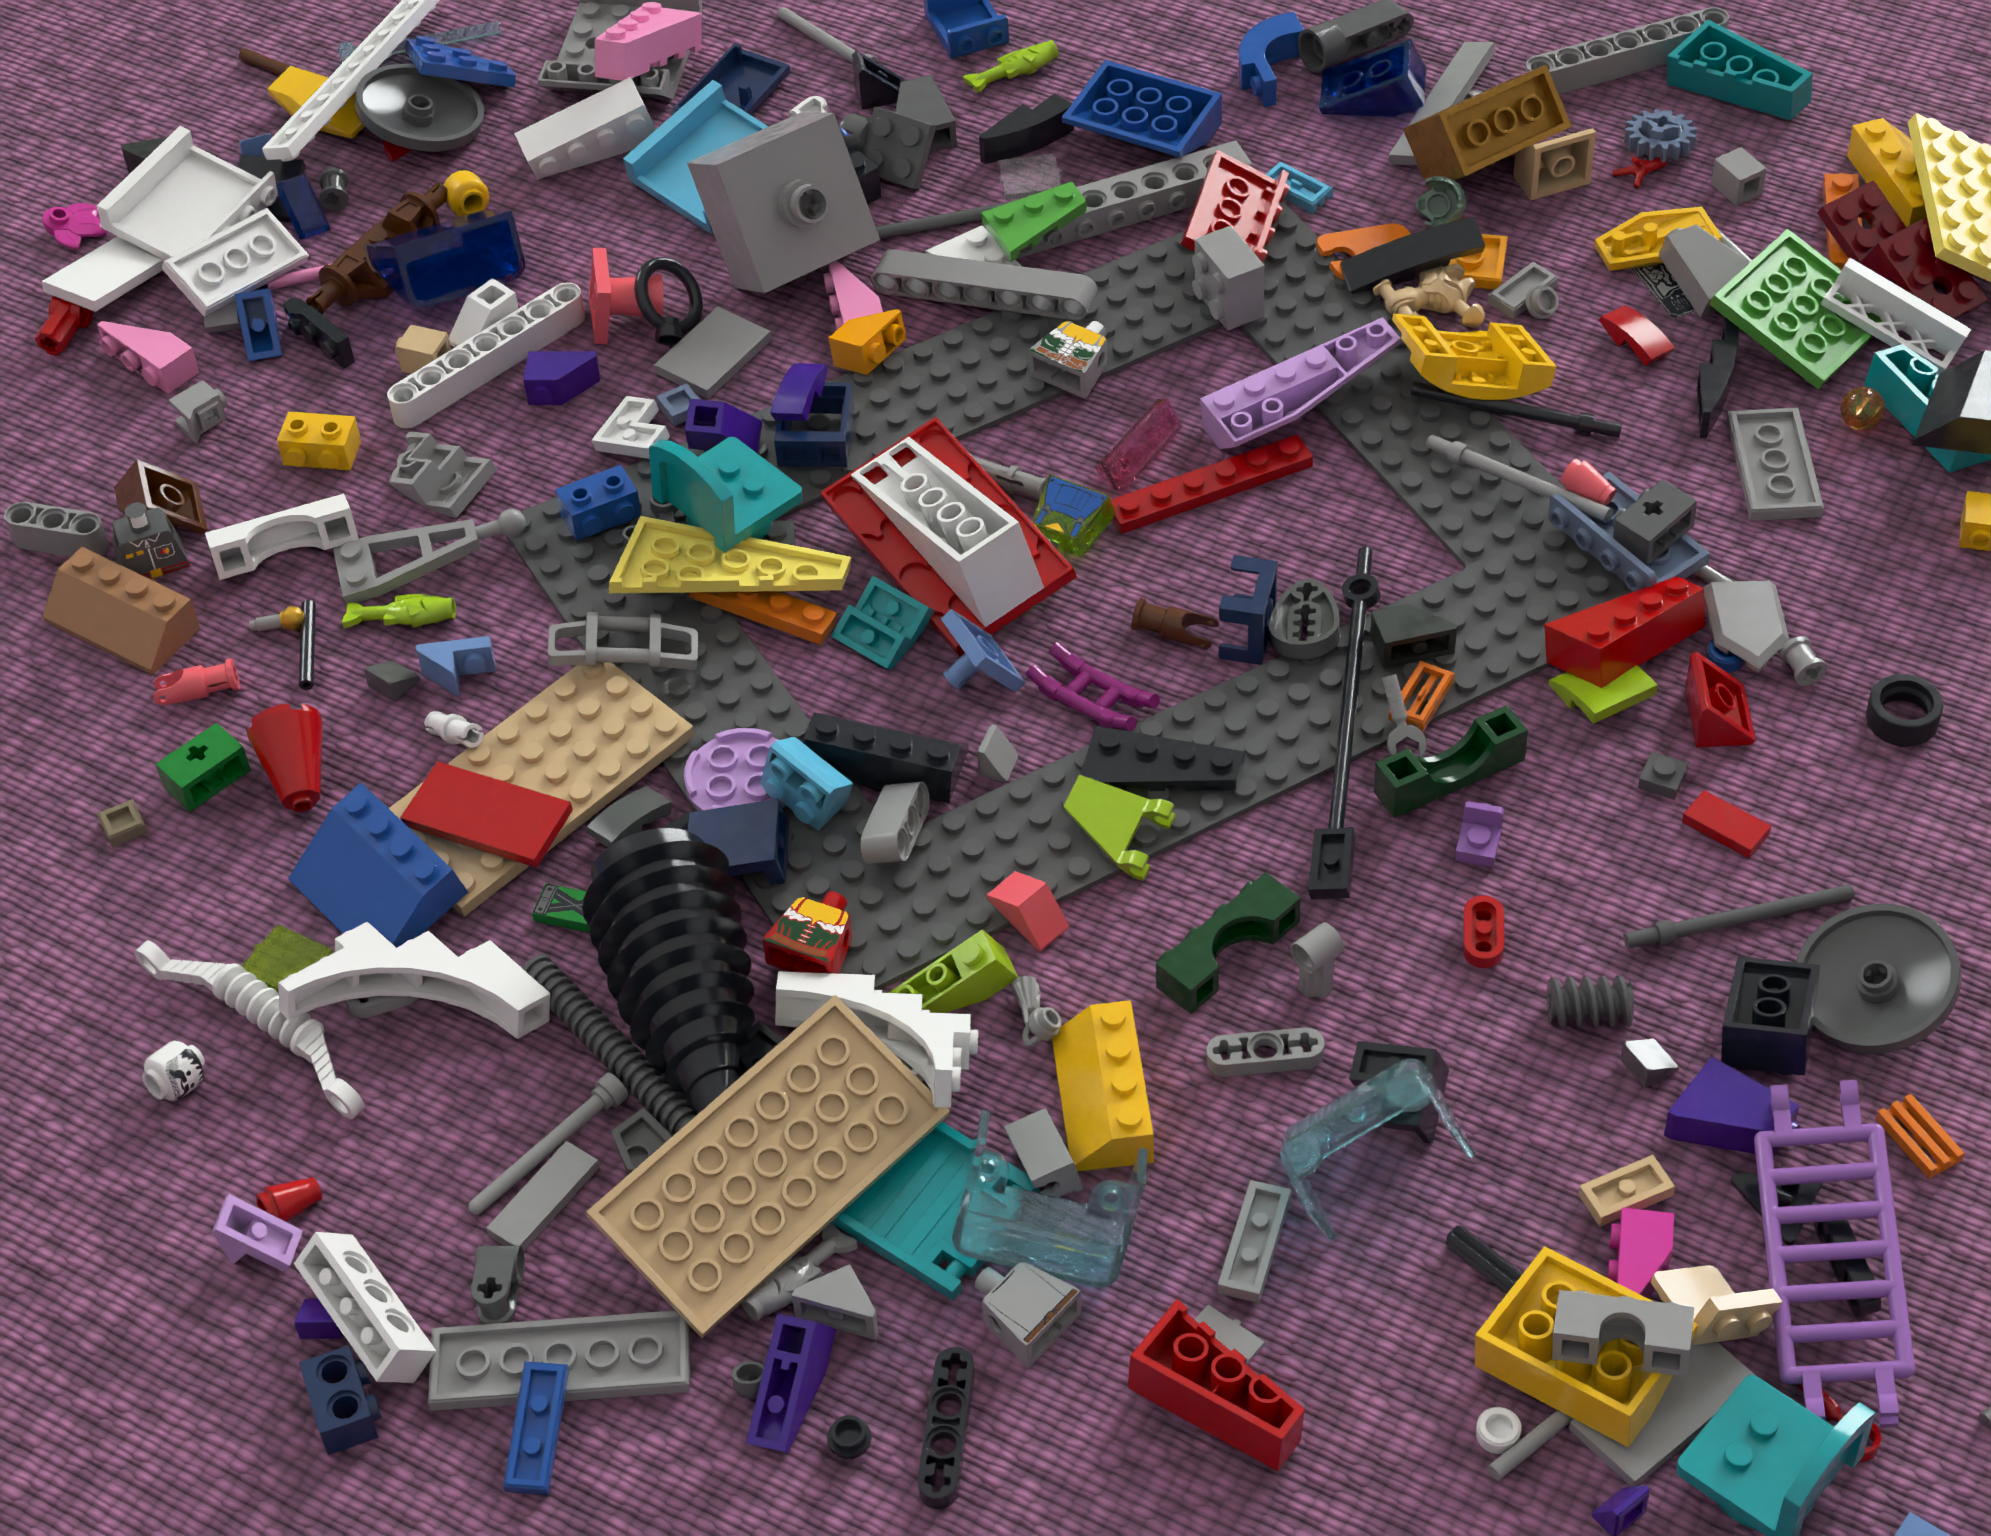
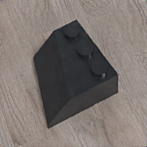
M1984 350L1939 374L1914 438L1913 446L1991 454V351Z

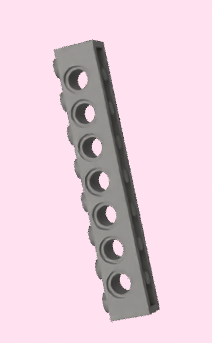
M1235 140L1078 186L1076 188L1086 199L1087 211L1061 229L1050 230L1044 234L1042 242L1036 246L1031 247L1028 245L1020 250L1018 258L1193 207L1211 159L1217 150L1252 167V162Z

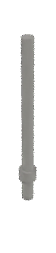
M1430 435L1427 439V448L1446 455L1447 459L1461 466L1468 464L1549 499L1558 493L1582 513L1604 522H1608L1612 517L1613 510L1611 508L1471 451L1469 445L1459 441L1452 443L1435 435Z

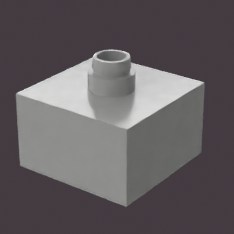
M798 113L687 163L734 288L766 293L880 240L834 113Z

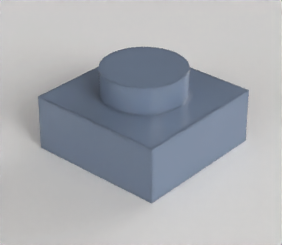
M687 383L656 396L658 407L673 426L687 420L689 399H699Z

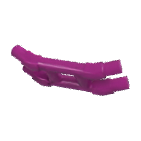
M1056 642L1048 653L1059 661L1066 671L1076 677L1072 682L1064 687L1062 683L1056 681L1051 675H1047L1035 664L1025 673V676L1035 683L1038 689L1047 697L1070 706L1094 719L1105 728L1133 731L1136 728L1137 722L1135 717L1122 715L1120 712L1110 710L1119 699H1122V702L1129 706L1138 708H1156L1160 703L1158 694L1145 692L1142 689L1123 684L1089 666L1086 661L1080 659L1073 652H1069L1059 642ZM1091 683L1106 691L1095 703L1079 695Z

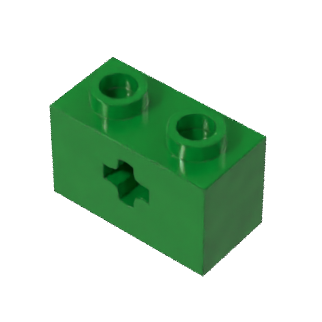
M218 723L199 733L189 742L155 764L163 788L189 812L251 771L244 747Z

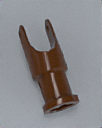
M1140 598L1134 609L1131 629L1138 631L1142 628L1160 633L1161 638L1209 649L1212 646L1210 641L1193 636L1185 629L1195 624L1218 627L1219 621L1213 617L1174 606L1163 608L1148 604L1146 599Z

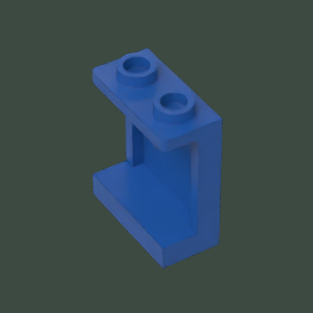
M924 0L925 17L951 59L1009 43L1008 18L1004 14L998 16L989 0Z

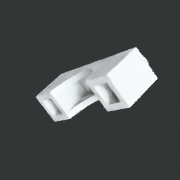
M344 494L205 533L219 580L253 571L263 560L281 551L298 547H317L327 550L359 539L352 513Z

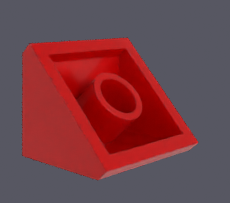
M1697 651L1692 653L1689 660L1685 695L1696 748L1751 745L1756 742L1744 684Z

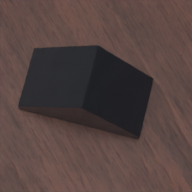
M856 50L852 54L855 91L861 109L896 104L900 83L904 82L903 77Z

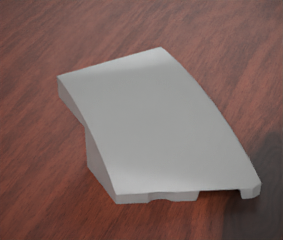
M409 431L405 438L408 443L405 453L399 454L397 467L393 471L389 482L396 490L416 503L439 514L457 518L496 472L497 468L491 459L467 457L460 446L437 444L429 433Z

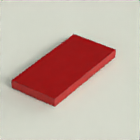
M437 761L400 819L411 829L537 868L572 813L573 808L570 801Z

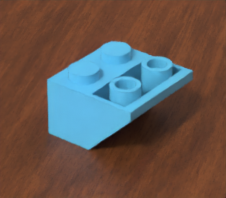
M796 737L775 741L770 746L760 785L763 786L765 792L771 798L779 799L793 810L794 815L801 822L810 824L818 831L848 802L853 786L850 780Z

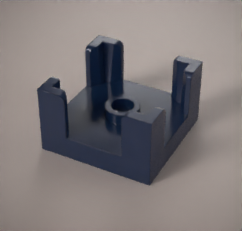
M1234 555L1231 570L1259 574L1253 596L1235 593L1233 596H1222L1219 606V620L1248 625V647L1222 643L1219 645V659L1261 665L1263 664L1270 638L1269 622L1272 611L1277 603L1278 561Z

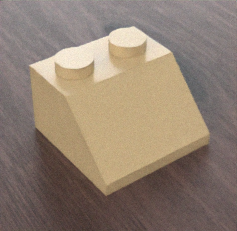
M1593 128L1535 144L1515 153L1513 177L1530 201L1590 184L1596 131Z

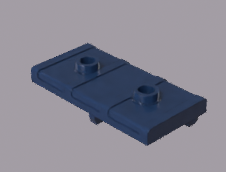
M734 43L671 109V116L712 80L722 85L727 101L752 115L767 100L777 86L790 75V65L744 50L740 44Z

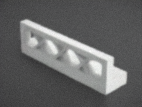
M1849 258L1821 302L1822 306L1891 347L1904 344L1939 368L1937 374L1946 370L1971 331L1967 326ZM1837 292L1850 299L1852 304L1846 305L1834 298ZM1866 313H1873L1879 316L1882 322H1874L1868 318ZM1897 331L1906 332L1911 336L1912 340L1906 341L1898 335ZM1927 349H1934L1943 354L1945 358L1943 361H1940L1930 355Z

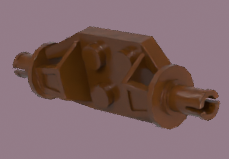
M435 183L423 196L413 191L406 192L401 197V202L392 208L382 220L376 223L350 248L345 250L331 265H325L320 269L319 280L322 287L306 299L307 304L318 310L320 314H323L335 301L349 306L355 303L357 299L388 297L429 259L434 230L439 226V216L436 210L447 201V188L444 185L440 186V183Z

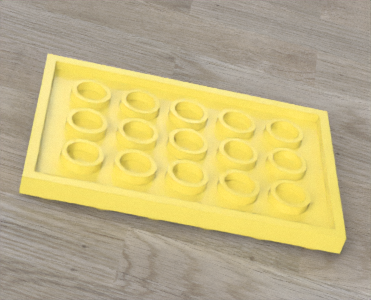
M1915 113L1907 123L1935 257L1991 282V146L1985 143L1980 144L1968 138L1961 131H1953L1943 126L1934 118L1928 119Z

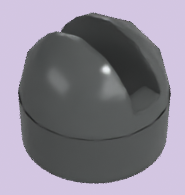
M747 1361L738 1364L733 1369V1387L738 1396L742 1398L748 1397L750 1400L757 1399L764 1370L763 1364Z

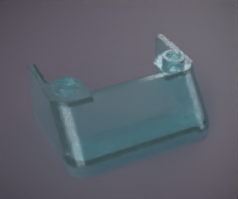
M1413 1058L1399 1061L1291 1125L1283 1133L1280 1141L1281 1163L1307 1214L1329 1240L1337 1237V1234L1306 1176L1318 1169L1323 1158L1401 1112L1417 1111L1433 1102L1448 1131L1467 1157L1470 1159L1476 1155L1433 1076L1421 1061Z
M982 1110L966 1168L953 1229L952 1240L956 1250L970 1258L1013 1268L1018 1263L1026 1262L1056 1278L1092 1287H1106L1114 1283L1120 1274L1146 1184L1147 1149L1139 1148L1129 1184L1116 1180H1106L1093 1188L1088 1204L1006 1185L1009 1176V1166L1006 1159L997 1152L985 1149L990 1112Z

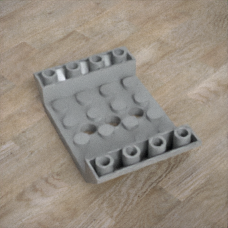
M579 0L580 3L558 59L555 61L545 60L538 78V86L551 91L596 94L621 82V80L595 77V49H592L595 48V39L608 28L617 24L619 20L624 19L632 11L641 7L643 3L656 2L661 4V8L702 13L703 0ZM686 50V57L675 59L673 55L667 58L666 65L650 67L649 72L632 78L640 97L673 100L690 50Z

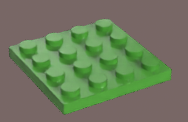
M1789 229L1785 230L1721 288L1709 303L1818 390L1874 337L1821 305L1822 300L1842 270ZM1837 292L1834 298L1846 305L1852 304L1850 299ZM1866 313L1868 318L1874 322H1882L1879 316L1873 313Z

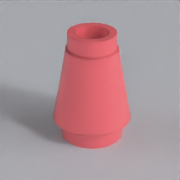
M1577 458L1574 459L1567 466L1560 479V483L1566 486L1565 490L1604 506H1607L1612 501L1617 492V489L1611 486L1587 460L1581 462Z

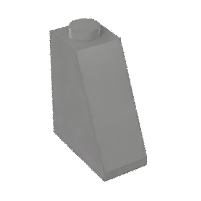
M1696 224L1685 229L1676 228L1669 232L1659 252L1660 258L1700 318L1717 312L1709 304L1713 296L1750 263V261Z

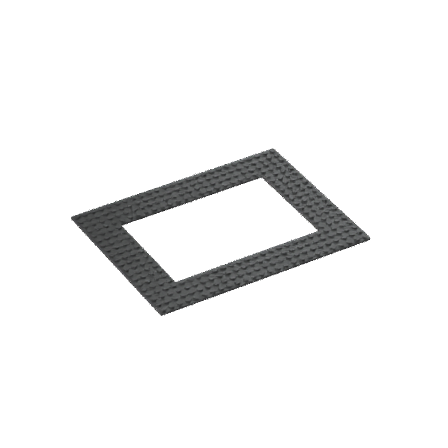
M1284 202L1279 203L1278 205L1283 207L1276 223L1274 225L1271 224V227L1275 228V232L1269 244L1263 247V249L1268 251L1263 261L1265 265L1264 317L1241 325L1239 328L1274 365L1382 317L1401 338L1402 333L1392 321L1393 315L1386 310L1383 302L1371 290L1350 294L1346 281L1337 278L1329 268L1330 262L1340 259L1334 253L1330 256L1322 257L1316 248L1318 236ZM1185 231L1083 273L1082 275L1091 278L1098 287V292L1084 319L1069 320L996 310L886 357L868 375L852 371L828 381L852 382L854 415L847 467L777 466L774 444L777 420L770 414L772 406L750 414L762 420L758 454L802 487V502L774 521L822 501L823 498L820 493L822 490L934 417H937L950 433L960 441L1070 393L1030 376L1029 349L1063 322H1071L1086 328L1090 322L1097 321L1105 327L1107 332L1105 338L1107 339L1108 360L1098 380L1224 326L1219 319L1215 320L1209 307L1202 299L1199 300L1193 291L1192 281L1195 280V268L1192 262V255L1195 252L1180 245ZM1401 339V343L1325 398L1314 408L1464 568L1458 573L1383 607L1409 604L1454 622L1457 627L1455 654L1421 660L1455 673L1454 683L1429 722L1431 724L1551 666V664L1546 662L1544 624L1629 594L1632 591L1624 581L1612 571H1607L1600 561L1588 551L1579 548L1576 542L1564 531L1558 530L1549 520V498L1468 464L1461 466L1447 459L1446 455L1426 447V442L1430 435L1438 436L1452 443L1459 441L1469 445L1471 451L1565 489L1490 411L1412 396L1413 381L1429 385L1434 384L1420 375L1410 362L1412 352ZM809 414L807 421H792L791 431L839 432L841 414ZM687 442L680 444L681 446L688 449ZM688 449L698 457L708 451ZM647 458L623 468L638 491L642 516L659 519L650 509L649 496L652 492L650 459ZM557 497L521 511L526 519L524 531L516 537L506 536V538L565 623L584 621L587 619V612H598V616L650 617V614H661V623L693 628L698 632V662L695 670L649 667L647 663H613L693 725L696 736L666 758L661 764L694 812L698 810L690 802L685 788V765L690 754L715 739V734L736 728H755L771 732L772 737L778 740L796 737L803 743L810 720L731 612L689 598L690 593L683 596H671L666 593L609 594V581L625 550L622 531L627 526L636 525L640 517L576 541L560 515ZM678 509L674 515L675 523L687 525L686 515ZM1371 613L1366 615L1351 762L1387 745L1388 735L1397 727L1395 722L1388 720L1390 708L1382 678L1397 674L1400 691H1402L1420 662L1383 668L1370 638ZM1350 623L1341 627V639L1338 645L1322 656L1311 659H1293L1281 655L1138 722L1133 731H1129L1245 751V757L1236 790L1187 791L1184 786H1170L1165 788V791H1150V786L1127 787V792L1147 799H1163L1173 803L1172 813L1176 815L1170 829L1162 828L1151 822L1148 818L1143 817L1127 851H1140L1147 854L1149 859L1154 858L1334 771ZM598 631L597 647L649 649V632ZM586 635L574 636L582 649L586 650ZM661 637V652L685 655L691 653V645L689 643ZM1425 673L1405 706L1407 711L1431 674ZM1439 678V680L1437 681L1436 685L1432 689L1425 703L1418 712V715L1422 713L1423 709L1425 708L1429 699L1433 695L1442 678ZM1087 746L923 823L906 861L867 864L864 861L860 845L861 835L873 807L855 782H852L853 786L848 802L819 831L810 824L801 822L794 815L793 810L785 806L783 810L789 821L786 883L770 885L764 871L738 876L772 926L798 898L805 897L821 903L829 891H834L844 896L848 903L844 911L850 915L852 940L839 974L875 975L874 990H880L926 968L982 929L992 936L1013 926L986 899V895L1014 871L1046 882L1057 903L1065 901L1124 871L1118 868L1063 807L1081 773L1089 748Z

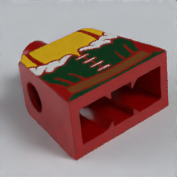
M829 891L821 903L805 897L798 898L762 939L766 964L789 972L839 974L852 940L850 915L844 911L848 904L845 897L837 892Z

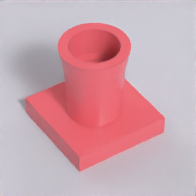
M592 248L589 305L594 344L608 343L610 315L644 317L635 298L634 284L636 277L610 278L606 248ZM657 273L652 274L649 279L648 294L653 307L662 316L663 280L662 274Z

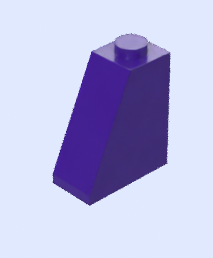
M1711 1056L1668 1111L1664 1136L1676 1141L1755 1154V1135L1760 1131L1774 1130L1771 1091L1768 1087ZM1789 1100L1792 1129H1799L1800 1124L1796 1123L1799 1105ZM1772 1147L1773 1156L1780 1147Z

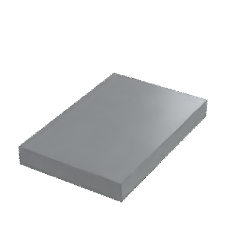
M717 306L654 364L655 373L680 386L687 383L695 393L709 399L772 340L771 331Z

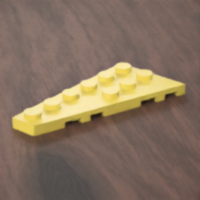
M640 516L609 581V594L842 590L851 568V557L752 537L746 538L724 553L715 546L714 536L701 527Z

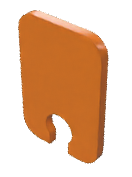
M1389 223L1321 235L1317 239L1316 248L1322 257L1330 256L1335 252H1345L1353 257L1411 233L1401 224ZM1342 261L1330 262L1329 268L1334 275L1341 280H1345L1340 268Z

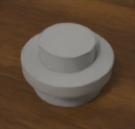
M1536 285L1527 292L1526 306L1534 318H1549L1558 308V295L1551 287Z

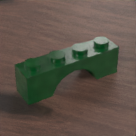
M1508 705L1474 719L1471 727L1461 740L1438 755L1418 757L1407 748L1375 762L1374 794L1393 818L1398 817L1524 761L1528 729Z
M1266 872L1254 882H1248L1234 899L1228 904L1220 905L1210 919L1200 927L1197 926L1191 929L1179 945L1173 950L1165 951L1159 957L1156 963V988L1192 1014L1219 991V966L1215 961L1219 953L1226 947L1241 941L1252 940L1275 944L1300 922L1301 897Z

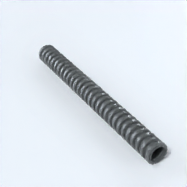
M537 955L525 964L523 970L550 993L551 1011L557 1014V1017L564 1022L566 1027L571 1029L576 1037H579V1040L586 1045L588 1050L593 1052L598 1060H601L610 1073L615 1075L628 1091H631L633 1097L638 1099L640 1104L646 1107L647 1111L672 1136L698 1115L695 1109L687 1104L684 1095L668 1084L666 1077L649 1064L646 1056L640 1053L631 1040L625 1037L623 1032L618 1030L613 1022H610L609 1018L595 1006L592 1000L588 999L584 992H581L580 988L566 976L563 970L559 969L556 963L552 962L548 955Z

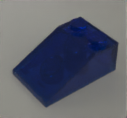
M1405 40L1323 71L1319 107L1321 113L1330 115L1395 117L1404 113H1412L1418 108L1423 107L1426 66L1412 40Z

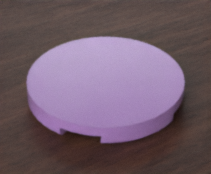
M736 728L715 734V739L709 741L697 751L694 750L690 754L684 769L686 793L692 805L698 811L773 800L765 792L763 786L760 785L769 748L778 739L772 737V733L765 730ZM780 801L782 808L786 805Z

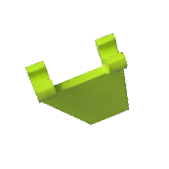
M1080 774L1063 806L1064 810L1118 868L1133 878L1142 881L1145 880L1150 870V865L1146 864L1149 856L1140 851H1127L1143 817L1148 818L1154 824L1165 829H1170L1176 817L1175 813H1172L1174 804L1167 800L1147 799Z

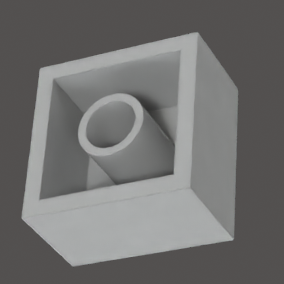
M1228 226L1196 238L1195 254L1192 255V262L1195 268V280L1192 281V287L1196 297L1199 300L1202 299L1209 307L1215 320L1219 319L1227 330H1231L1264 317L1265 265L1233 227Z

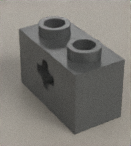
M1662 479L1651 489L1644 490L1638 500L1629 508L1618 512L1612 524L1614 527L1613 538L1648 566L1694 526L1697 500Z

